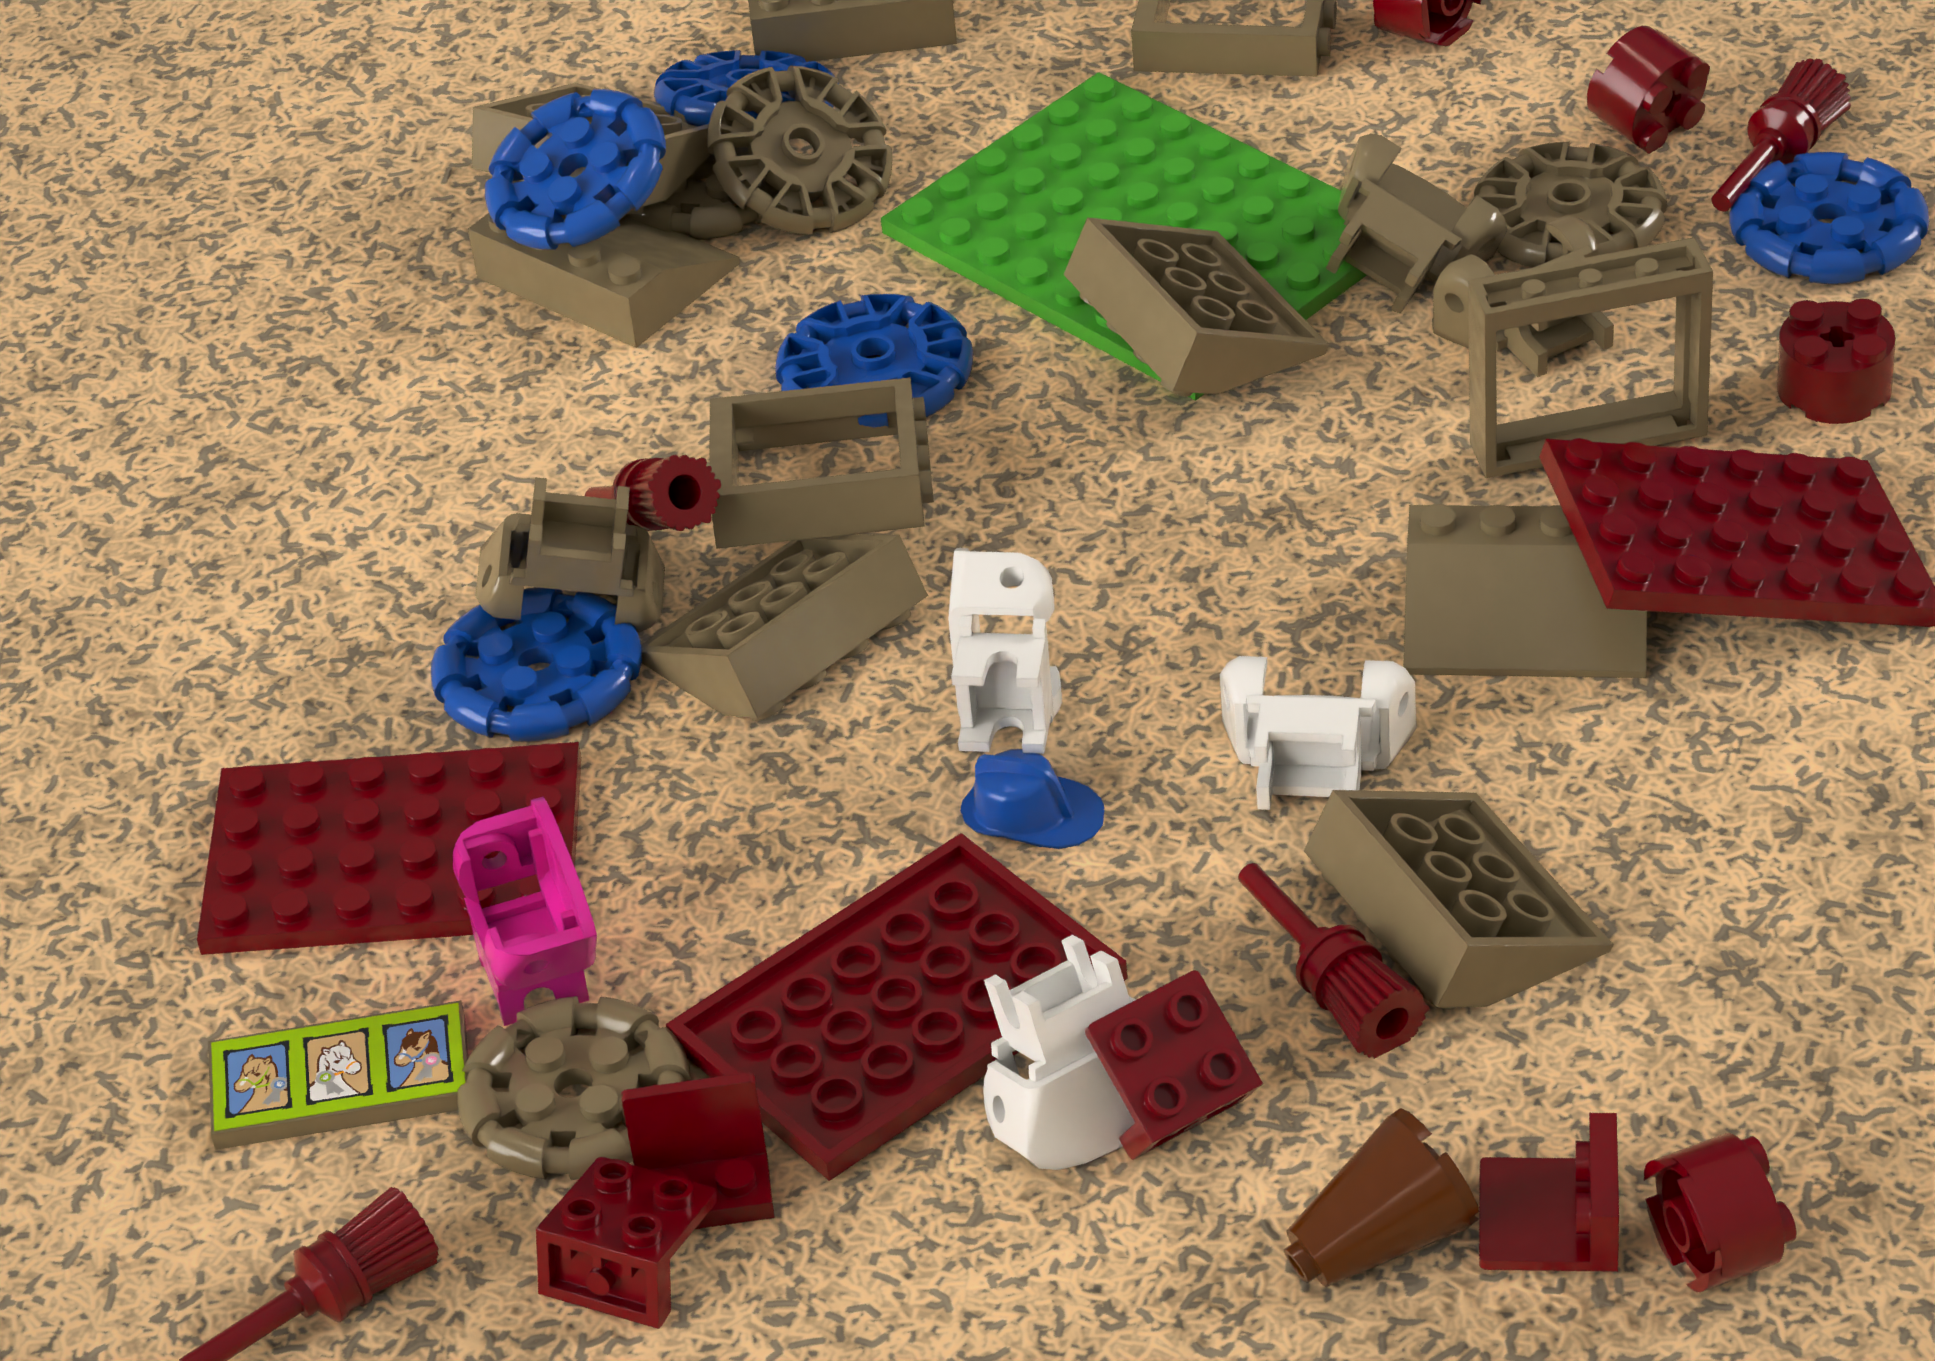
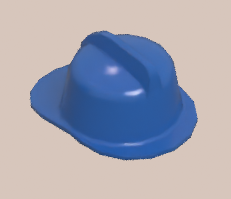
M1010 749L995 755L984 754L979 756L975 764L974 786L962 800L960 811L965 824L977 833L1008 838L1039 847L1063 849L1080 845L1094 837L1103 826L1105 807L1102 799L1088 786L1057 776L1050 762L1041 754L1023 753L1022 749Z

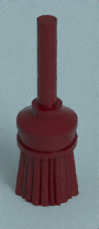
M1809 58L1806 61L1802 60L1795 63L1778 93L1769 96L1750 117L1747 132L1754 148L1712 196V204L1717 210L1722 212L1730 210L1740 194L1744 193L1751 185L1752 179L1770 162L1779 160L1783 164H1788L1794 161L1796 155L1809 152L1818 142L1821 132L1851 107L1849 102L1851 96L1848 94L1850 90L1847 88L1849 84L1845 82L1846 76L1842 73H1837V70L1832 69L1830 64H1823L1821 59L1813 60Z
M672 455L665 459L645 458L631 461L618 472L612 486L591 487L586 491L585 496L616 499L618 486L630 487L626 525L639 526L646 531L665 530L668 528L684 531L685 528L693 529L695 525L699 526L701 523H710L712 521L711 514H715L716 510L714 507L718 506L716 499L720 498L717 490L721 488V481L714 479L715 473L711 472V466H706L707 461L705 458L695 459L694 457L689 458L687 455L679 457L678 455Z
M1250 863L1246 865L1239 873V882L1300 945V957L1295 971L1298 984L1312 995L1314 1001L1321 1008L1330 1011L1358 1053L1362 1052L1364 1055H1367L1368 1058L1373 1057L1375 1059L1411 1041L1410 1037H1414L1417 1034L1418 1028L1423 1024L1421 1021L1426 1019L1424 1014L1430 1010L1419 990L1385 965L1380 951L1372 943L1366 941L1365 936L1356 927L1343 924L1331 928H1318L1258 864Z
M390 1187L337 1232L332 1233L326 1230L318 1235L317 1241L307 1247L301 1246L293 1253L295 1276L284 1282L286 1291L180 1358L179 1361H228L300 1313L305 1318H308L319 1311L332 1320L341 1322L356 1307H364L372 1302L373 1294L437 1264V1256L439 1254L434 1237L425 1224V1220L420 1216L417 1209L413 1207L412 1203L408 1201L403 1191L400 1192L398 1188Z

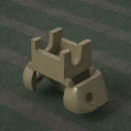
M1370 133L1359 137L1346 165L1338 206V213L1345 220L1344 225H1346V228L1339 239L1341 243L1332 254L1326 269L1335 274L1342 263L1346 261L1398 294L1391 310L1401 314L1426 276L1437 282L1440 273L1449 263L1470 254L1476 255L1485 262L1493 258L1507 232L1505 218L1498 208L1476 195L1466 208L1427 180L1401 166L1393 164L1402 148L1382 135Z
M1565 216L1548 223L1546 230L1562 244L1564 255L1535 267L1597 256V244L1590 225L1582 219ZM1470 254L1449 263L1440 273L1433 288V333L1466 348H1469L1468 280L1495 275L1486 262L1476 255ZM1599 311L1496 331V351L1508 348L1537 377L1547 374V359L1591 340H1594L1603 350L1612 347L1614 324Z
M535 477L531 515L521 513L509 515L480 547L475 596L482 609L495 618L520 620L524 586L617 595L615 625L630 623L635 626L637 632L651 628L662 615L665 565L649 533L642 527L626 525L630 487L618 486L616 499L546 492L547 478Z

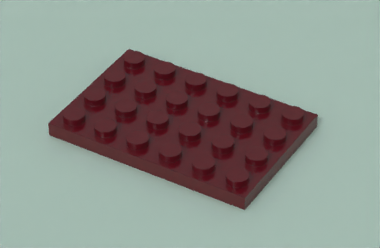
M1582 438L1545 440L1539 458L1607 609L1920 627L1935 626V585L1868 460H1860L1855 457H1811L1800 453H1790L1788 455L1754 453L1745 449L1723 451L1700 449L1694 446H1682L1680 448L1649 446L1639 442H1629L1626 444L1592 442Z
M579 742L221 768L197 934L201 955L474 935L464 900L465 895L458 884L453 870V851L460 834L477 821L531 806V800L544 797L553 813L575 867L582 758ZM492 851L484 858H494L500 851ZM535 874L478 891L480 906L483 909L537 893L541 890Z
M960 833L666 1023V1027L683 1045L688 1059L710 1078L746 1072L753 1073L762 1123L830 1181L985 1076L988 1070L987 1065L997 1060V1058L992 1056L991 1043L1002 1037L984 982L985 979L997 975L1006 980L1009 990L1067 961L1062 940L1071 935L1084 941L1090 961V956L1099 951H1103L1118 959L1124 981L1128 979L1127 963L1120 955L964 834ZM1017 1050L1012 1052L1013 1056L1019 1053Z

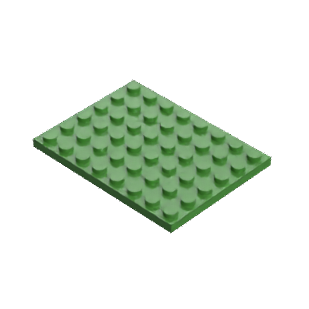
M1100 72L881 217L883 234L1160 382V377L1147 364L1134 356L1132 347L1119 334H1116L1107 327V321L1093 306L1080 298V292L1064 276L1087 217L1218 231L1305 320L1367 276L1346 261L1342 263L1335 274L1326 269L1332 254L1341 243L1339 239L1346 228V225H1344L1345 220L1338 213L1341 190ZM1192 393L1188 397L1196 401L1204 394Z

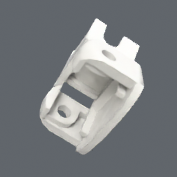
M956 548L954 550L948 620L953 659L951 678L952 685H955L957 709L961 724L958 739L959 751L989 752L995 733L1003 727L1012 726L1023 731V753L1044 754L1049 725L1053 722L1062 704L1060 674L1057 667L1050 666L1046 627V622L1049 621L1055 609L1052 577L1048 569L1038 560L1022 553L969 551L968 548ZM1010 586H1018V587H1016V588H1011V589H1010V588H1007V587H1010ZM979 614L1033 616V634L980 633Z
M1239 656L1229 661L1220 673L1222 721L1238 759L1243 764L1259 766L1256 791L1257 808L1261 810H1270L1272 795L1330 797L1332 790H1359L1361 771L1387 768L1416 730L1415 681L1406 668L1394 661L1365 660L1361 698L1325 695L1265 696L1263 691L1267 657Z
M1074 935L1062 940L1067 961L1009 990L1006 980L997 975L984 980L1002 1035L1001 1038L991 1043L992 1056L997 1058V1060L987 1065L988 1070L984 1078L983 1094L987 1119L995 1138L1023 1155L1039 1169L1061 1170L1088 1163L1123 1146L1119 1137L1135 1124L1133 1117L1085 1034V1029L1092 1022L1135 1001V999L1128 995L1118 959L1103 951H1099L1090 956V961L1084 941ZM1015 1050L1035 1061L1029 1065V1079L1027 1080L1019 1075L1012 1054Z

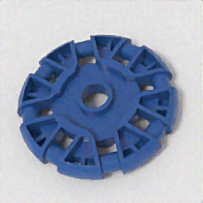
M741 50L721 51L699 55L694 62L684 59L668 67L656 80L654 97L655 101L663 106L670 116H674V110L684 115L687 124L702 126L709 124L715 105L719 101L727 99V89L739 79L757 70L772 67L775 71H787L789 66H802L816 69L832 76L834 74L816 61L807 62L805 58L794 54L761 50L760 55H741ZM781 92L782 102L795 101V98H792L789 92ZM827 101L825 102L826 104H828V105L831 106L832 108L834 107V106H833L832 104H830L829 102H827ZM754 111L746 112L755 119L759 115Z
M594 89L590 96L581 97L579 93L573 92L540 106L530 113L533 119L522 129L519 130L514 127L506 135L494 153L488 170L492 178L488 179L485 183V201L491 219L500 230H506L507 236L511 240L530 248L556 250L558 245L563 243H569L572 247L587 244L620 226L619 220L632 209L637 212L651 195L663 170L659 160L666 153L664 131L655 113L650 108L643 107L642 102L630 94L609 89ZM592 117V122H591V124L589 123V121H588L586 118ZM546 135L550 137L538 149L535 147ZM586 167L577 177L573 178L570 176L578 168ZM524 180L522 182L513 183V181ZM561 215H567L565 222Z
M1813 152L1798 154L1794 157V161L1783 165L1781 161L1777 160L1766 165L1752 179L1748 189L1740 194L1734 205L1730 208L1729 222L1735 241L1740 246L1746 245V254L1765 269L1790 278L1792 274L1809 277L1810 283L1843 284L1863 281L1866 274L1876 271L1880 275L1886 274L1911 258L1920 248L1921 239L1927 234L1929 211L1921 191L1914 187L1911 188V180L1894 167L1869 157L1864 162L1849 160L1847 153ZM1842 180H1843V181H1848V182L1857 183V184L1854 185V184L1842 182ZM1821 219H1834L1832 223L1818 221Z
M900 294L861 295V301L843 305L841 300L812 312L796 325V333L788 334L780 345L775 372L778 383L782 385L781 391L911 377L913 398L924 397L926 417H929L953 400L954 389L960 390L965 386L972 371L973 346L966 337L967 332L960 321L951 313L932 302H926L921 305L915 303L911 296ZM871 355H880L877 358H866ZM887 413L863 415L858 418L859 425L874 428L889 427Z
M527 588L523 592L520 620L495 618L484 611L479 604L455 621L443 636L445 645L437 647L431 662V684L437 700L444 703L446 713L455 722L477 734L492 738L495 733L509 735L510 740L513 742L554 739L568 735L569 728L587 722L591 726L611 713L631 691L629 681L635 680L639 676L642 663L641 640L635 626L632 624L621 623L615 625L617 606L598 595L588 592H577L576 595L563 594V591L559 589ZM512 622L517 624L503 631L500 629V627ZM466 655L476 656V657H479V658H478V659H476V658H469V657H466ZM535 663L550 664L539 671H534L528 667ZM507 705L514 707L512 712H507Z

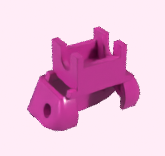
M544 797L531 800V806L475 822L460 834L455 844L453 870L458 884L465 895L464 900L471 920L481 966L485 968L504 1026L517 1022V1013L524 1010L526 995L537 988H549L553 991L555 999L576 996L579 1003L589 1001L584 970L595 962L597 933L579 877L547 801ZM492 851H500L494 858H484ZM536 874L540 892L481 908L478 891Z

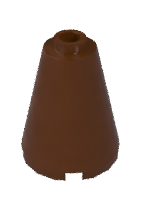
M1399 1108L1390 1116H1387L1287 1229L1286 1232L1291 1245L1284 1249V1253L1293 1269L1304 1282L1309 1283L1317 1278L1323 1286L1328 1287L1464 1231L1479 1220L1475 1216L1479 1212L1478 1204L1456 1164L1447 1152L1439 1156L1430 1145L1422 1142L1432 1133L1409 1111Z

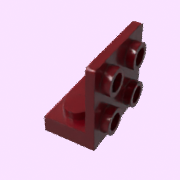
M1196 970L1190 971L1092 1022L1085 1029L1088 1040L1135 1121V1124L1119 1137L1125 1151L1132 1160L1243 1102L1263 1085L1262 1080L1203 977Z
M753 1073L721 1075L622 1091V1107L634 1165L671 1176H681L692 1182L716 1189V1204L695 1229L775 1218L767 1148Z
M1589 1113V1141L1575 1140V1158L1484 1157L1480 1160L1479 1266L1481 1269L1618 1272L1619 1181L1617 1113Z
M606 1157L597 1158L536 1227L538 1294L659 1329L671 1312L670 1259L716 1204V1189L692 1182L681 1176H671L631 1165L624 1160Z

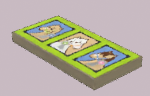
M462 1000L208 1041L211 1136L215 1150L457 1111L458 1089L467 1082L468 1072L462 1070L469 1058Z

